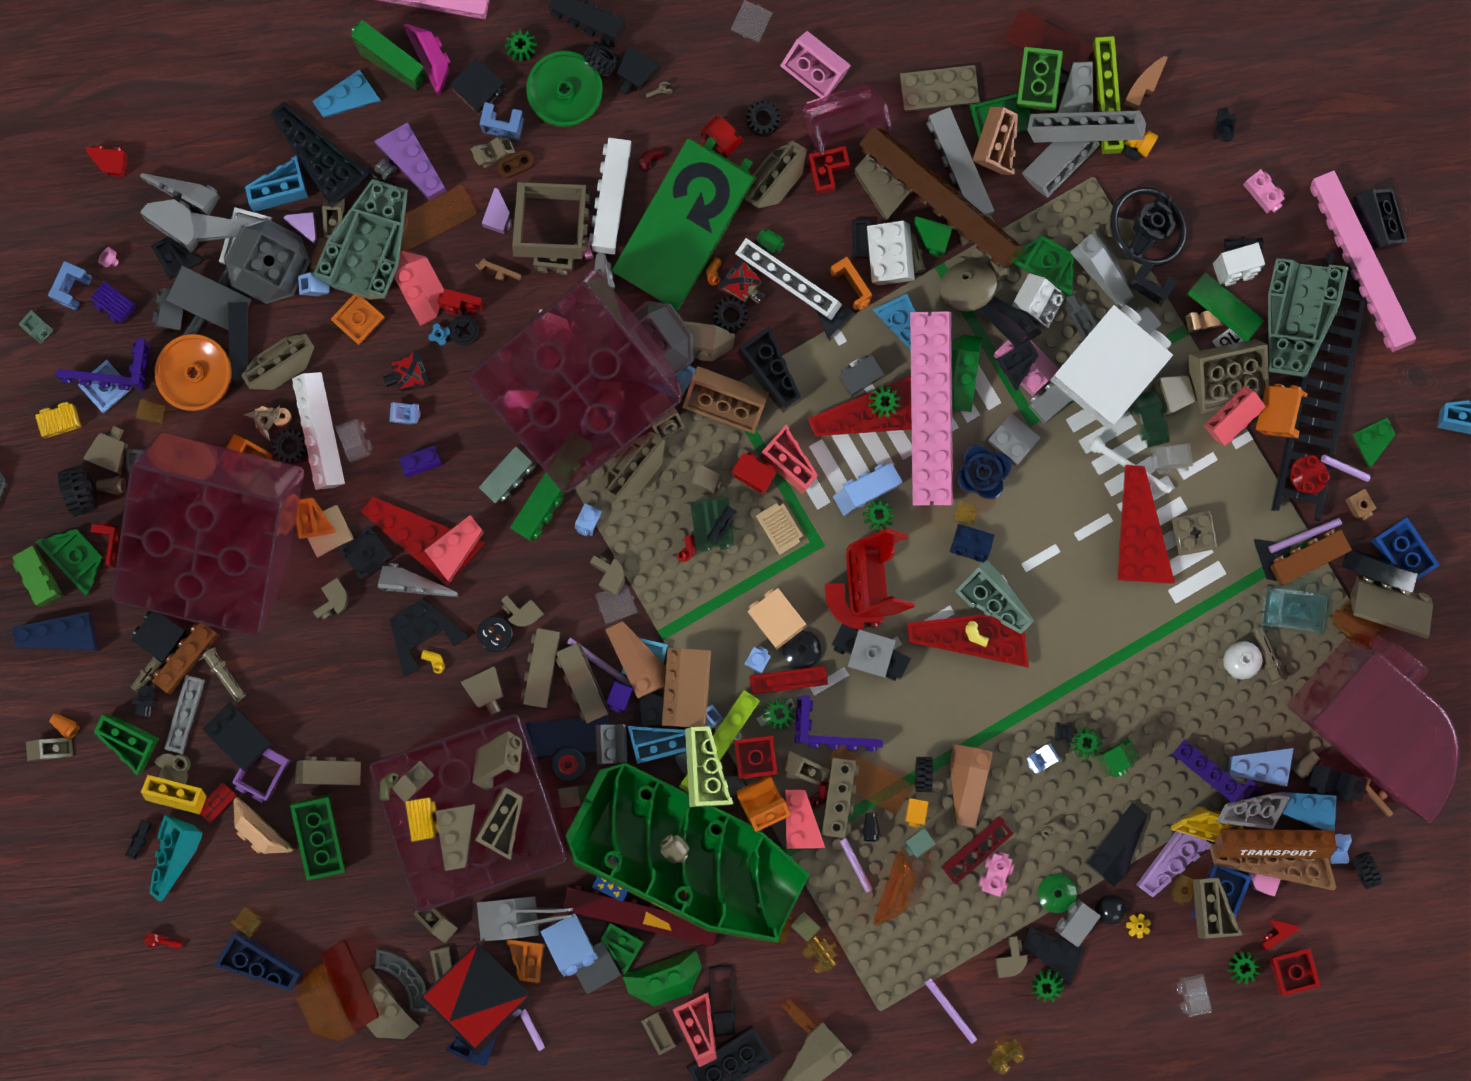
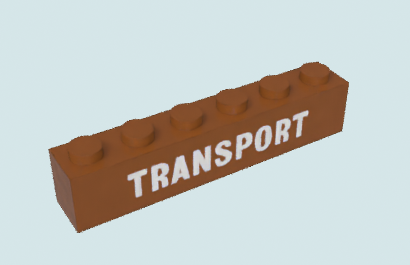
M1221 829L1215 839L1217 858H1331L1337 849L1334 830Z

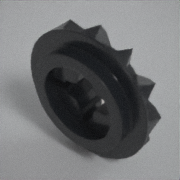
M467 315L458 316L449 325V336L455 344L462 346L471 345L477 340L479 326L472 317ZM468 325L467 331L471 335L463 334L460 337L461 331L457 326L464 328Z

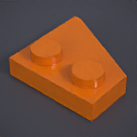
M314 498L293 501L299 539L336 533L335 528Z
M507 939V945L510 948L513 963L517 968L516 972L519 981L540 983L545 944Z

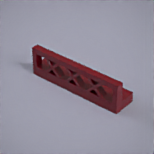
M1000 816L995 818L941 866V869L955 885L1014 834ZM1000 826L1008 833L1002 839L994 838L995 830ZM984 840H991V849L988 851H980V843ZM994 840H999V842L994 845ZM970 852L977 853V861L974 864H965V857ZM979 853H985L982 857L979 858ZM955 865H962V874L955 878L949 870Z

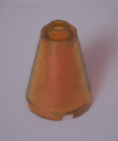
M1343 607L1340 610L1336 609L1331 618L1334 620V626L1369 653H1372L1380 635H1382L1386 627L1385 625L1354 616L1351 609Z

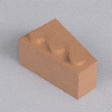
M990 107L972 161L1001 175H1014L1015 169H1012L1013 157H1015L1016 153L1014 151V139L1017 137L1018 114L1004 107Z

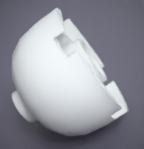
M1246 641L1236 642L1225 651L1223 657L1224 667L1233 678L1240 680L1250 679L1257 675L1262 667V653L1253 643Z

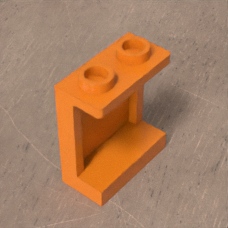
M845 257L831 266L830 275L833 279L838 278L842 274L845 275L859 297L854 302L853 309L854 311L858 309L862 311L870 305L872 294L848 257Z
M1280 384L1266 386L1262 400L1266 407L1258 417L1256 430L1264 435L1298 438L1300 431L1295 429V423L1301 398H1307L1308 394L1302 391L1301 387L1293 385L1290 388H1285L1284 385Z
M767 776L736 791L739 802L755 832L791 816L786 802L780 796L771 776Z

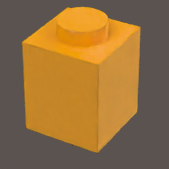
M908 798L905 822H909L908 826L920 828V824L925 825L928 801Z

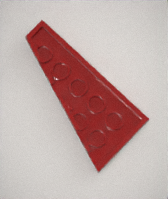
M911 376L887 385L891 387L889 393L897 390V393L893 395L894 398L898 396L901 398L895 401V403L900 404V408L893 406L897 412L896 414H892L890 410V417L886 418L885 412H883L881 418L878 417L879 410L873 414L872 410L876 407H869L868 404L874 403V400H870L868 397H875L876 395L871 392L808 418L814 436L911 430ZM882 396L880 398L882 400L880 404L881 406L886 405L887 407L888 398L886 397L883 399Z
M1125 465L1117 580L1175 584L1145 466Z
M372 497L361 512L448 587L451 582L444 577L424 550L451 529ZM478 540L462 566L454 575L452 581L483 547L484 542Z
M983 614L907 623L909 643L1029 668L1025 631L1020 634L1005 626L993 616L989 617ZM970 621H975L978 624L977 629L980 635L989 638L986 647L969 640L965 630Z

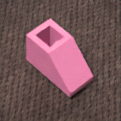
M1245 872L1247 876L1252 877L1250 884L1254 890L1275 896L1281 879Z

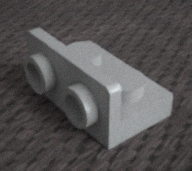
M626 724L596 725L597 764L627 763Z

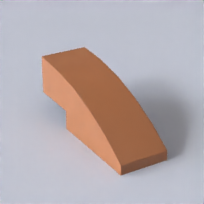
M1163 56L1143 72L1131 88L1123 105L1137 110L1144 94L1150 96L1153 94L1168 57Z

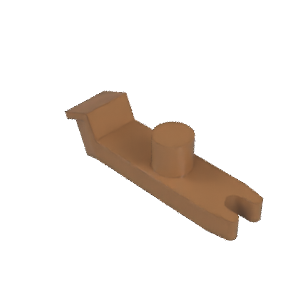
M484 258L476 264V267L481 272L485 268L496 271L495 279L502 282L505 275L519 281L522 278L520 274L490 263Z
M1362 776V778L1368 779L1364 791L1390 817L1393 812L1383 802L1388 797L1383 790L1376 794L1369 786L1371 779Z

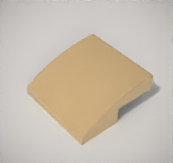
M338 505L323 511L335 528L336 533L308 538L317 558L354 539Z

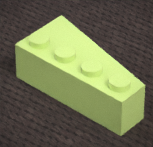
M710 726L685 729L689 806L702 807L733 804L722 772L723 768L718 759Z

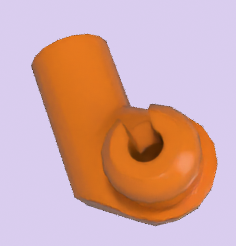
M714 257L705 271L708 282L713 286L721 282L717 269L722 264V261Z

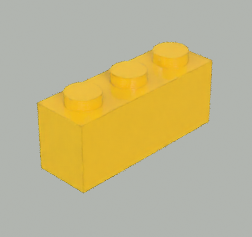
M147 775L141 790L146 801L196 814L201 813L206 800V795L201 788Z

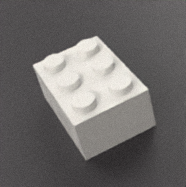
M905 221L867 226L872 283L886 285L914 281L910 224Z
M1259 243L1221 253L1213 263L1219 284H1225V286L1236 284V281L1240 279L1248 281L1255 278L1254 276L1258 275V272L1265 265Z

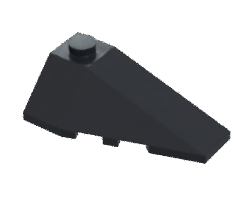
M995 296L986 305L978 308L1014 346H1017L1026 339L1032 340L1042 333L1039 327L1025 313Z
M1133 802L1084 862L1113 887L1117 885L1128 870L1148 816Z

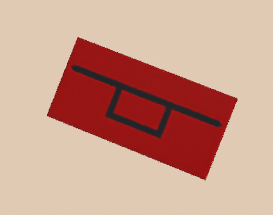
M222 782L205 800L200 815L211 824L238 795Z

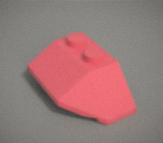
M400 251L399 265L394 278L419 325L422 326L438 317L440 309L438 298L440 293L444 292V289L427 257Z

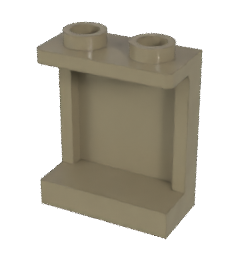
M507 731L477 749L472 782L488 791L493 788L494 776L506 769L514 773L519 772L522 739Z

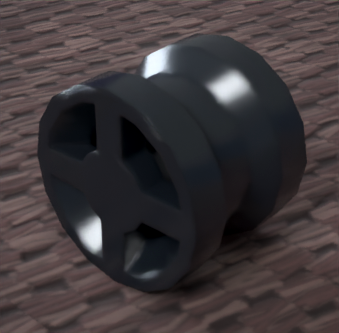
M1055 722V741H1060L1061 739L1072 741V722H1067L1066 724Z

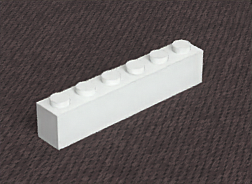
M608 138V144H604L603 155H606L605 162L601 161L600 173H603L602 180H598L597 186L600 196L595 199L594 209H597V215H593L592 227L595 228L594 234L590 233L589 245H592L593 252L615 254L631 153L630 140Z
M747 238L735 253L745 262L830 320L833 319L842 305L838 300Z
M304 373L292 378L293 389L295 390L315 490L335 488L343 485L345 481L322 373Z

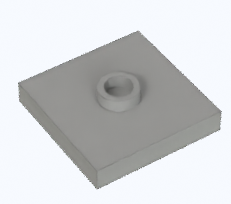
M858 630L848 667L885 678L896 640Z

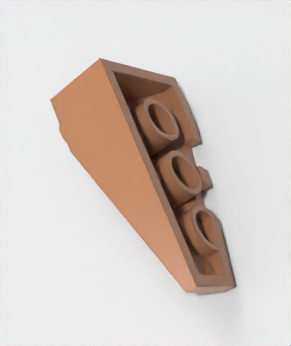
M623 621L605 629L638 699L665 687L666 666Z
M953 744L949 766L956 824L975 828L993 752Z

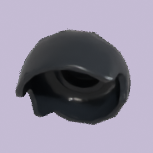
M1103 896L1097 902L1095 912L1101 916L1099 919L1103 923L1118 924L1126 917L1127 905L1120 896Z

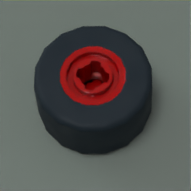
M571 745L562 746L557 749L551 761V769L554 775L566 782L575 781L580 778L586 766L583 752Z

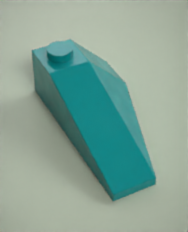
M164 815L158 833V839H161L159 851L155 853L157 868L153 870L150 894L159 902L163 901L196 852L203 833L193 824L169 815Z

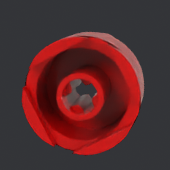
M715 115L700 131L702 142L705 144L709 137L716 140L717 142L713 148L716 150V153L725 158H728L743 142L741 136L737 138L734 135L736 130L724 118H719L718 115Z

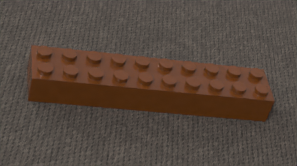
M873 126L859 143L863 147L862 152L869 157L873 156L876 158V163L881 168L890 170V175L895 180L904 182L906 184L904 187L911 193H917L920 196L918 199L922 203L931 205L936 215L949 220L947 222L949 226L955 230L959 229L962 231V237L969 242L973 241L976 243V248L983 254H989L992 257L990 260L998 267L1000 265L1002 267L1011 266L1025 249L885 129Z

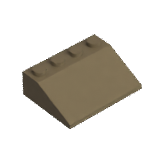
M1253 339L1248 342L1244 341L1188 353L1189 373L1200 413L1220 410L1244 386L1255 391L1261 401L1263 400L1265 387L1269 386L1268 347L1266 343Z
M1357 576L1350 594L1354 616L1426 639L1429 638L1433 610L1432 598L1424 593H1412L1375 581L1366 576Z

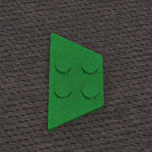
M1042 235L1025 245V249L1013 264L1030 274L1046 278L1061 292L1071 296L1073 290L1074 256L1070 251Z
M78 529L38 540L36 543L85 596H88L104 557Z

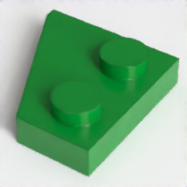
M1388 418L1352 434L1368 467L1375 463L1396 435Z
M610 922L601 938L613 959L617 961L621 971L626 974L642 947L644 940L613 922Z

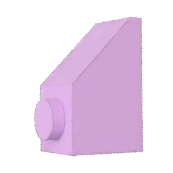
M494 188L482 225L485 228L505 234L506 230H510L513 219H510L511 215L499 190Z

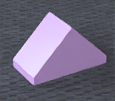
M314 213L292 214L284 217L288 224L314 245L318 243Z

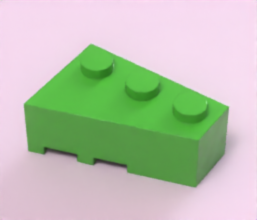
M32 545L12 557L14 560L13 566L18 573L20 572L23 578L22 582L29 591L36 606L46 608L64 597L37 547Z

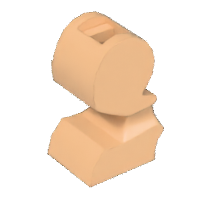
M1208 310L1199 315L1197 312H1193L1185 316L1188 333L1224 325Z
M261 406L260 408L255 409V411L258 410V412H259V411H270V412H272L274 409H273V408H268V407ZM279 408L278 416L274 423L277 427L288 426L292 421V415L286 408ZM267 417L261 418V423L265 424Z

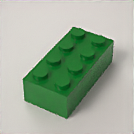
M330 793L292 801L290 808L306 880L345 873L346 864Z

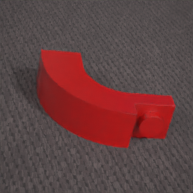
M825 584L827 607L840 624H844L856 631H864V624H868V627H879V624H883V616L859 617L851 613V609L845 601V584Z

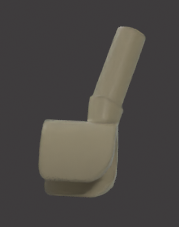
M660 83L659 88L646 93V97L648 98L660 93L671 94L673 92L672 89L666 90V87L671 85V83Z

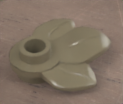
M167 753L155 759V764L162 768L158 778L186 784L188 780L187 771L191 766L188 756L183 754L174 756ZM180 760H183L185 763L182 768L178 766Z

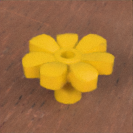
M1139 914L1138 918L1135 915H1131L1129 917L1131 922L1126 923V928L1131 929L1128 934L1132 937L1136 934L1138 939L1143 938V933H1150V929L1147 928L1151 924L1150 920H1144L1145 916L1143 914Z

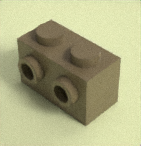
M534 257L533 266L540 273L557 271L556 274L568 275V273L573 272L574 259Z

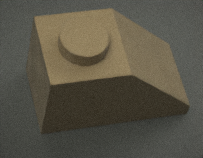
M324 198L322 205L324 238H329L345 217V198L333 208L330 207Z
M698 464L692 480V487L714 494L715 490L719 491L722 480L719 479L720 474Z
M57 738L26 742L27 761L73 757L72 739Z
M791 751L782 769L817 786H819L821 781L826 780L830 772L829 769Z
M592 784L558 789L561 808L582 806Z
M425 900L414 913L415 917L444 943L458 929L428 900Z

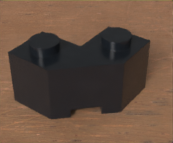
M1315 764L1309 786L1316 788L1315 792L1324 795L1327 792L1342 796L1341 800L1353 803V800L1361 802L1368 779Z

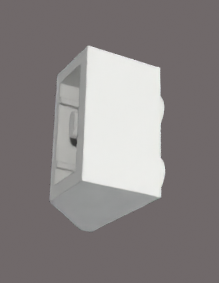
M1029 273L1012 306L1025 313L1032 321L1045 328H1049L1066 295L1046 278Z

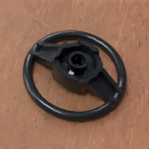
M1151 187L1132 188L1124 192L1116 200L1112 208L1110 226L1113 238L1121 251L1131 260L1141 265L1146 260L1153 267L1162 266L1176 259L1183 250L1187 238L1185 218L1173 198L1165 194V192ZM1146 194L1154 196L1155 199L1152 203L1146 204L1136 213L1133 230L1136 234L1128 247L1123 241L1118 228V215L1122 205L1135 195ZM1173 211L1179 225V239L1175 249L1169 255L1159 259L1142 257L1153 244L1165 239L1174 230L1175 221L1173 222L1171 215Z

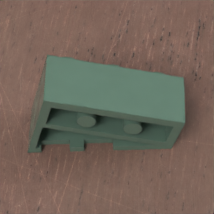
M527 442L517 445L479 488L494 503L504 502L511 495L509 492L523 482L522 479L534 470L535 465L543 457Z

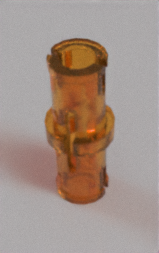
M790 998L786 1000V1003L782 1004L781 1008L807 1034L815 1029L817 1025Z

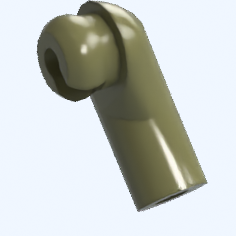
M389 773L380 781V800H390V790L399 781L397 773Z

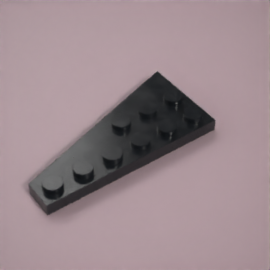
M285 102L281 103L271 112V118L331 208L368 178L369 174Z

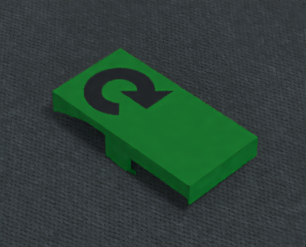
M711 137L707 139L704 146L691 138L686 140L612 270L615 274L660 301L671 304L675 310H679L727 230L738 207L753 182L757 179L756 176L748 172L753 164L752 161L745 158L741 166L736 165L712 150L717 141Z

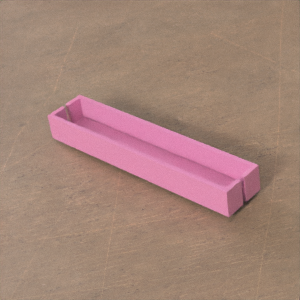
M910 312L913 505H932V501H934V505H953L951 312H931V316L929 312Z

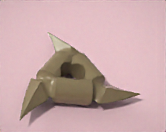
M280 405L272 412H258L257 410L244 414L254 418L258 429H260L259 432L269 441L268 430L275 419H277ZM263 417L268 418L265 424L261 423V418Z

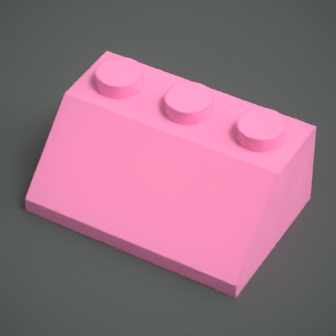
M808 31L796 40L780 65L824 101L851 67L849 63Z
M1007 340L993 356L998 358L1015 346ZM1030 340L1039 356L1030 367L1027 376L1022 380L1021 386L1033 397L1050 381L1059 369Z

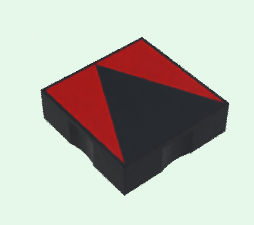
M478 942L421 996L422 1002L442 1022L447 1024L476 1056L498 1036L499 1032L507 1024L514 1021L533 1002L532 995Z

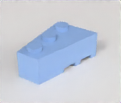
M892 462L886 466L884 463L874 468L875 471L869 473V471L864 472L858 476L859 479L855 482L851 479L842 484L844 488L836 493L833 498L843 516L848 515L852 510L864 506L867 502L886 494L903 483Z

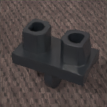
M1228 107L1217 109L1213 131L1214 139L1219 137L1224 142L1231 141L1235 135L1236 116L1235 114H1230Z
M141 687L138 691L139 699H132V704H136L135 715L151 717L153 707H158V702L152 701L155 697V691L152 687Z

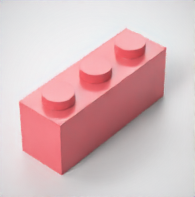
M1244 386L1204 424V427L1216 442L1226 446L1241 430L1247 427L1248 423L1260 415L1266 406L1255 391Z

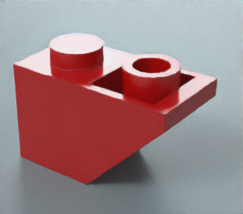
M93 145L92 148L86 147V152L106 176L125 177L128 155L122 151V148L111 147V150L98 145Z

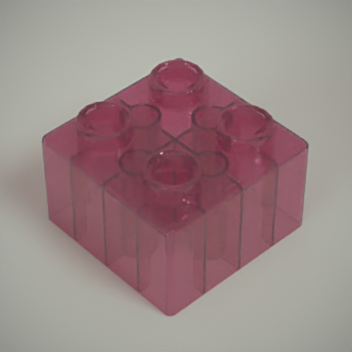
M516 714L490 721L370 764L369 769L379 799L380 781L385 776L394 772L398 774L400 780L419 761H422L434 776L409 801L431 798V802L435 801L436 811L477 804L467 867L445 871L439 833H436L437 838L411 841L406 803L392 789L390 790V800H380L415 907L419 912L436 909L570 861V853L525 721ZM509 731L522 739L520 771L514 773L506 769L494 776L493 788L486 791L472 782L476 750ZM503 786L523 797L511 860L474 839ZM433 813L434 821H437L436 813Z

